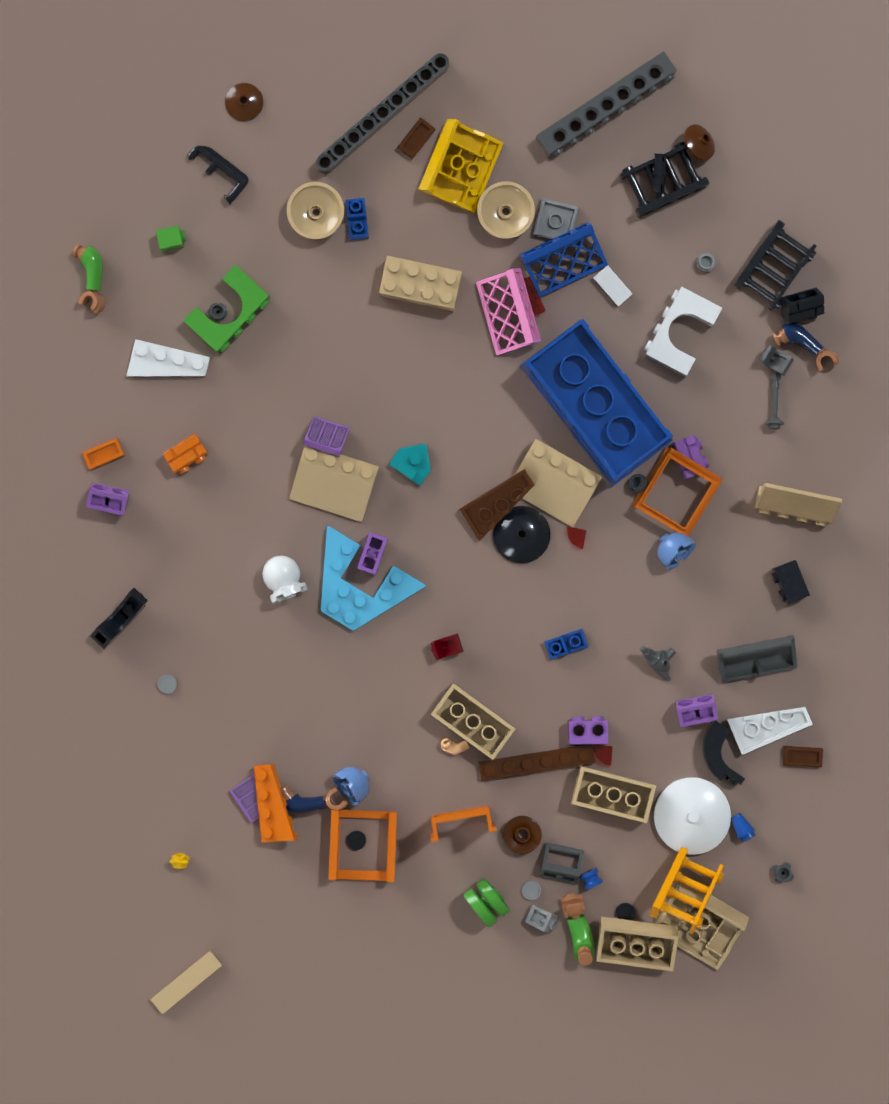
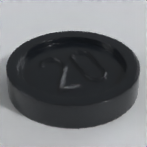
M353 831L347 837V844L353 850H360L366 844V836L361 831Z
M621 903L616 908V916L618 919L632 920L635 916V909L629 903Z

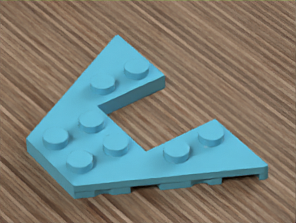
M327 526L321 611L354 631L426 586L393 565L376 595L372 598L341 579L361 545Z

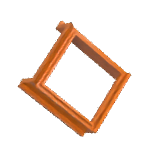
M667 446L647 478L648 484L646 489L638 493L632 506L674 531L689 536L723 479L677 450ZM670 458L711 483L685 527L644 503Z
M489 806L432 815L433 833H431L430 837L431 842L439 841L437 823L486 815L489 832L497 831L495 822H491Z
M331 810L329 880L349 879L394 882L397 812ZM341 817L388 819L386 871L339 869Z

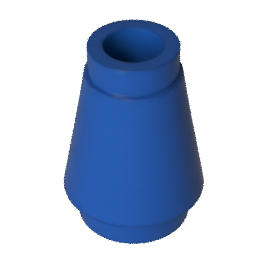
M741 813L731 818L738 839H741L742 842L756 836L755 829Z

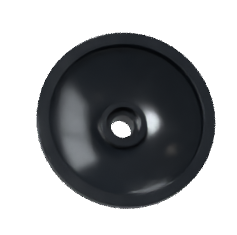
M528 506L513 507L494 526L493 539L497 550L503 557L515 563H528L538 559L546 551L550 542L551 533L546 518L538 510ZM519 531H525L526 536L524 538L519 537Z

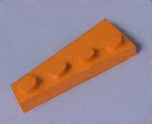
M255 765L254 774L261 842L298 840L297 833L293 831L292 818L288 815L286 809V799L283 798L280 790L282 787L275 765Z

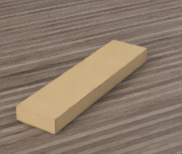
M211 950L208 951L150 1000L161 1014H164L220 968L222 963Z

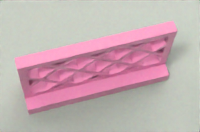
M512 268L504 273L476 282L496 355L541 342L521 268ZM507 276L509 284L504 289L499 286V283L503 277ZM489 283L493 285L490 295L485 293L483 284ZM497 288L505 292L501 301L493 297ZM508 295L513 297L514 303L512 307L504 304ZM491 300L499 304L495 313L489 309ZM502 307L509 310L506 320L498 316ZM513 313L518 315L519 318L517 326L509 322ZM496 319L504 323L500 332L494 327ZM507 325L515 329L511 338L503 334ZM518 331L524 335V343H518L514 340ZM501 337L509 341L507 347L502 350L499 345Z

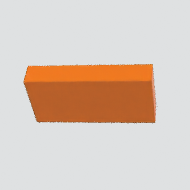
M118 438L82 452L90 471L125 456Z

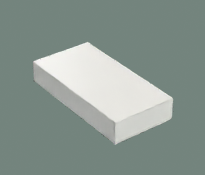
M608 265L593 277L617 307L632 295V292Z

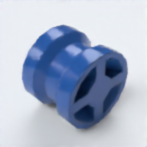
M597 868L580 874V878L585 882L584 887L586 890L603 883L602 878L598 876Z

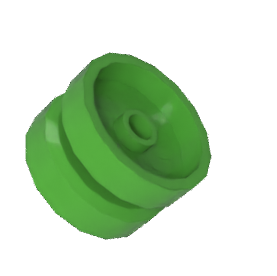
M484 877L477 883V888L482 894L481 896L472 888L463 895L482 921L490 928L497 922V917L492 912L493 909L502 917L509 913L510 909L498 890Z

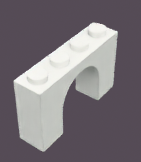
M681 287L679 291H674L670 299L673 301L671 307L667 306L662 314L664 320L662 324H657L653 331L655 337L653 341H648L644 350L647 352L645 357L686 377L695 358L673 346L668 334L670 324L678 317L691 316L712 327L722 307Z

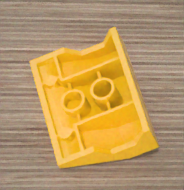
M447 119L418 190L475 213L479 199L486 188L504 143L485 133L463 125L457 119Z

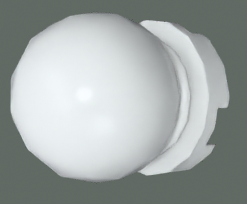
M283 555L274 556L264 565L262 573L264 583L270 590L274 591L270 595L272 604L296 596L295 593L300 591L303 593L308 590L305 582H299V566L290 557Z

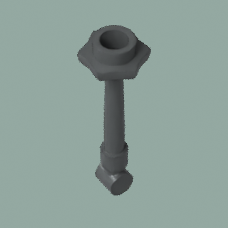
M775 373L770 376V379L773 381L772 417L765 422L766 425H769V429H780V425H784V422L777 417L778 389L781 375Z

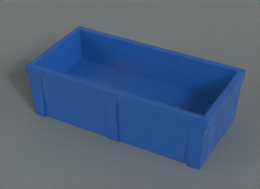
M580 319L520 365L612 487L673 441L671 432L663 426L631 384L629 377L621 371L591 332L589 325L584 319Z

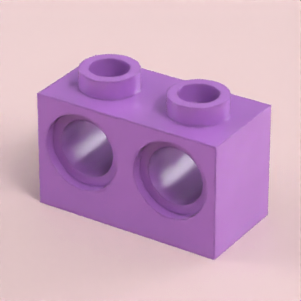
M92 483L86 507L124 516L130 491Z
M713 694L675 701L680 727L719 720Z
M593 716L592 720H584V717H573V720H568L569 744H608V720H603V716ZM576 725H582L584 728V732L580 736L575 735L573 732ZM595 725L603 727L601 735L593 734L592 730Z

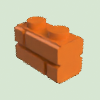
M193 434L162 454L173 472L182 475L190 470L189 466L196 462L198 465L206 460L205 456L208 452L197 434Z

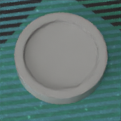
M166 674L159 678L158 688L161 692L169 694L175 691L177 681L174 676Z
M527 881L522 887V894L528 900H535L541 894V887L535 881Z

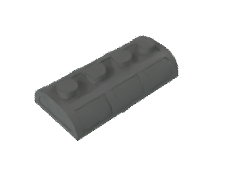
M789 635L718 649L717 660L722 683L755 676L762 677L765 674L797 668L794 636Z

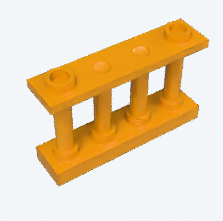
M681 846L652 906L650 916L657 919L660 912H666L692 924L689 934L693 935L695 929H700L704 919L701 916L716 884H721L724 877L722 869L724 865L720 864L717 872L690 861L686 857L688 849ZM681 867L684 869L687 867L713 879L710 887L683 876L679 872ZM674 882H680L705 893L703 902L674 890L675 888L672 887ZM673 897L698 908L696 917L667 905L668 903L665 902L666 898Z

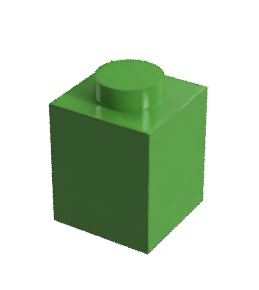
M179 226L156 230L159 247L162 252L184 247L183 242L186 241L184 230H180Z

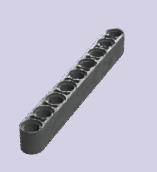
M443 53L434 55L321 153L316 160L319 171L324 174L332 172L446 73L449 68L448 57ZM438 60H443L446 65L439 68L435 63ZM422 73H430L431 78L423 80L421 78ZM409 85H415L417 90L410 93L406 88ZM395 97H400L403 101L400 105H394L392 100ZM380 110L388 111V115L385 118L379 117L378 112ZM366 122H371L374 127L371 130H365L363 125ZM353 134L359 136V140L356 143L349 141V137ZM337 147L345 149L342 155H336L334 151ZM324 159L331 162L327 168L320 166L321 161Z

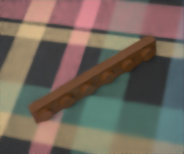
M586 744L478 762L481 781L592 764L595 763L593 745Z

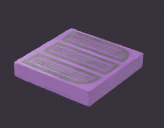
M314 416L303 445L340 456L350 428Z
M254 774L230 791L251 823L259 818Z

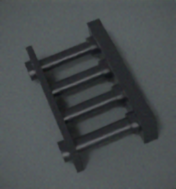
M685 142L675 145L674 150L665 153L667 154L666 171L674 186V192L666 194V192H655L657 195L656 200L652 202L646 200L634 174L645 170L653 186L654 175H652V171L654 170L652 166H654L655 158L633 168L631 165L622 170L623 173L620 174V179L628 178L638 199L639 208L635 211L638 218L704 189L710 184L707 177L701 178V176H698L686 151L688 149ZM680 154L691 178V184L685 187L680 183L669 158Z
M780 220L775 224L734 283V286L739 289L743 285L745 287L749 286L772 302L768 308L770 311L774 307L779 308L782 295L807 260L810 262L817 253L814 251L817 245L813 244L808 249L787 235L785 230L782 229L785 223ZM775 238L781 239L804 255L799 265L774 249L772 243ZM764 254L767 256L771 255L794 271L788 281L763 264L761 258ZM759 270L781 285L783 288L779 294L775 296L753 281V277L750 276L752 271Z

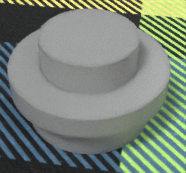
M702 253L697 258V267L701 271L709 272L714 269L716 259L712 254Z

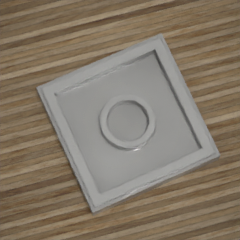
M542 198L533 235L551 240L574 229L579 207Z

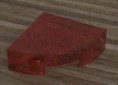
M567 527V534L571 543L583 549L586 530Z
M593 745L596 757L602 763L611 766L613 746Z

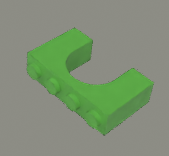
M236 265L222 279L241 297L242 311L239 317L229 324H217L195 307L183 320L218 354L220 351L225 352L231 345L229 342L233 337L238 338L244 331L242 328L246 323L251 324L257 317L255 314L259 309L264 310L270 303L268 301L270 296Z

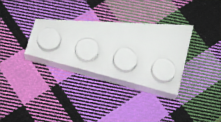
M135 339L126 376H206L210 357Z
M806 707L726 719L741 755L813 725Z

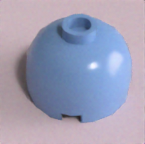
M675 532L670 535L667 533L660 539L661 543L657 554L662 564L668 570H671L679 565L677 562L682 558L685 561L696 547L694 545L695 542L689 536Z
M345 767L333 775L335 777L333 781L342 796L346 794L350 798L347 801L353 806H357L367 797L370 785L368 782L369 776L364 770L360 771L355 767Z

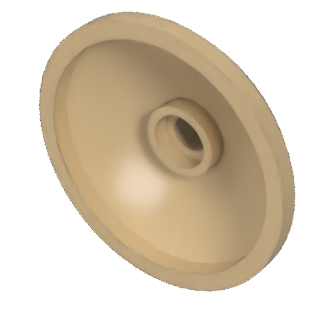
M510 181L498 182L488 187L481 195L477 207L478 219L482 227L492 236L501 239H512L522 235L532 224L535 214L534 201L530 193L523 186ZM504 209L509 210V214L503 215L502 211Z
M309 182L298 187L290 196L287 204V217L290 225L299 235L308 239H323L332 235L340 227L344 218V204L339 193L330 185L322 182ZM319 210L320 214L318 216H314L313 211Z

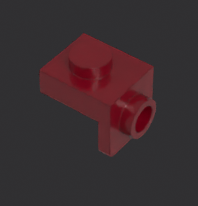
M458 633L431 642V652L436 660L464 652Z

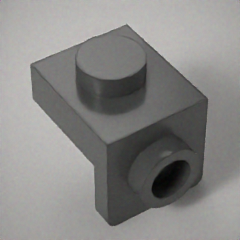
M769 345L763 351L760 361L765 367L785 376L794 359L776 350L774 346Z

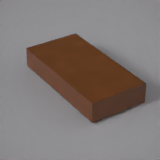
M420 118L397 148L413 160L436 129Z
M784 746L783 765L822 767L823 748Z

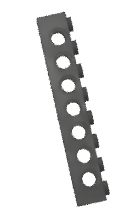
M663 51L536 135L537 142L548 158L552 155L554 157L558 156L563 152L562 148L567 145L570 147L575 145L579 141V137L584 134L585 136L590 135L595 131L594 127L599 124L605 125L611 120L610 117L615 113L620 115L626 111V106L630 103L635 105L643 99L642 96L647 92L649 94L655 92L659 88L658 85L662 82L666 84L673 80L676 68ZM657 71L660 77L654 79L650 76V72ZM634 82H642L644 88L636 89ZM626 92L628 98L621 100L618 97V93ZM609 102L612 105V109L604 110L602 104ZM590 112L594 113L596 115V119L594 121H589L586 118V114ZM577 123L581 129L579 131H572L570 125ZM560 133L565 139L562 142H557L554 136Z

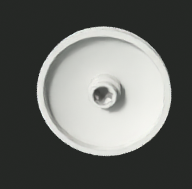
M688 777L676 780L660 793L655 803L654 824L657 833L670 848L678 852L681 846L688 849L687 854L689 855L708 852L722 842L730 827L731 810L726 796L716 785L705 779Z

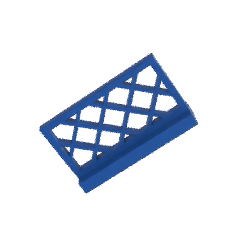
M589 222L582 224L519 254L539 298L608 265L592 224ZM590 236L593 240L591 250L582 247L584 239ZM571 245L577 247L574 258L564 255L566 248ZM580 249L590 252L586 262L577 259ZM552 254L560 256L556 266L547 263L549 256ZM592 254L599 255L602 263L597 265L589 264ZM563 257L572 260L569 270L559 267ZM535 262L543 264L539 274L532 272L529 265ZM575 262L585 265L581 273L572 272ZM546 265L555 268L552 278L542 275ZM558 270L567 272V276L562 282L554 280ZM541 278L550 281L548 288L540 291L538 286Z

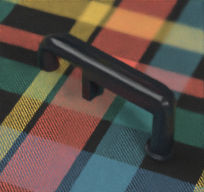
M196 146L191 149L187 154L189 160H194L200 153L212 162L205 171L208 175L210 173L213 174L219 168L237 182L228 195H224L227 203L231 205V202L238 197L248 184L249 179L247 175L210 147Z

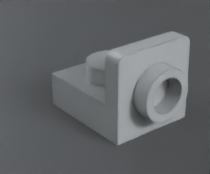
M532 905L525 922L543 932L551 933L557 927L559 916L536 905Z

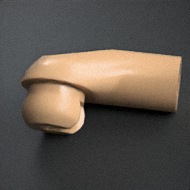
M445 738L441 741L442 750L452 755H457L470 748L466 740L455 743Z

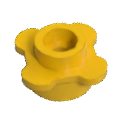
M176 853L171 856L170 863H172L173 868L183 869L187 867L190 857L183 853Z

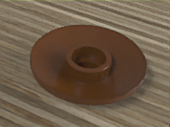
M237 84L226 95V109L233 118L239 121L252 120L260 114L263 108L262 94L252 84ZM241 98H247L245 104H242L240 100Z
M694 124L689 126L684 133L687 149L695 158L702 161L709 160L715 152L712 136L700 125Z
M517 816L506 824L503 838L506 846L514 853L528 854L539 846L542 832L539 824L533 818ZM520 831L526 832V836L524 838L519 837Z

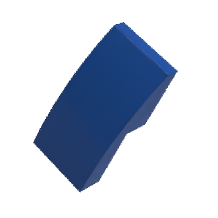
M365 198L347 199L346 210L350 241L369 239Z
M583 628L545 641L551 660L589 647Z

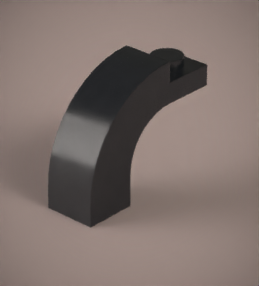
M133 588L121 604L95 629L90 637L105 649L139 615L148 600L142 593Z
M712 721L703 738L702 751L705 763L711 773L719 780L724 775H727L725 778L733 785L736 782L741 785L745 778L729 768L721 755L722 745L731 731L718 721Z

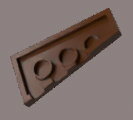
M523 469L461 507L460 511L478 540L481 541L535 484L526 469Z

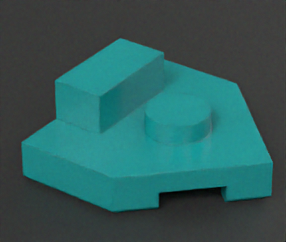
M426 444L399 448L389 465L419 486H421L431 471Z

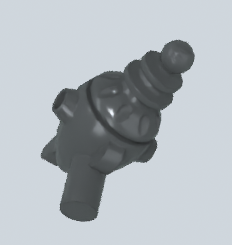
M642 646L640 651L647 659L649 666L664 679L670 681L671 678L668 674L670 670L669 660L676 653L675 650L670 648L667 652L665 650L654 651Z

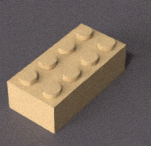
M387 256L379 296L454 312L462 271Z
M454 683L431 713L433 717L492 760H494L516 729Z
M580 765L571 804L647 823L656 785Z
M601 916L596 948V962L673 971L679 938L678 926Z

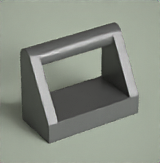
M546 842L539 877L577 884L580 877L584 850ZM549 851L578 857L576 869L547 863Z

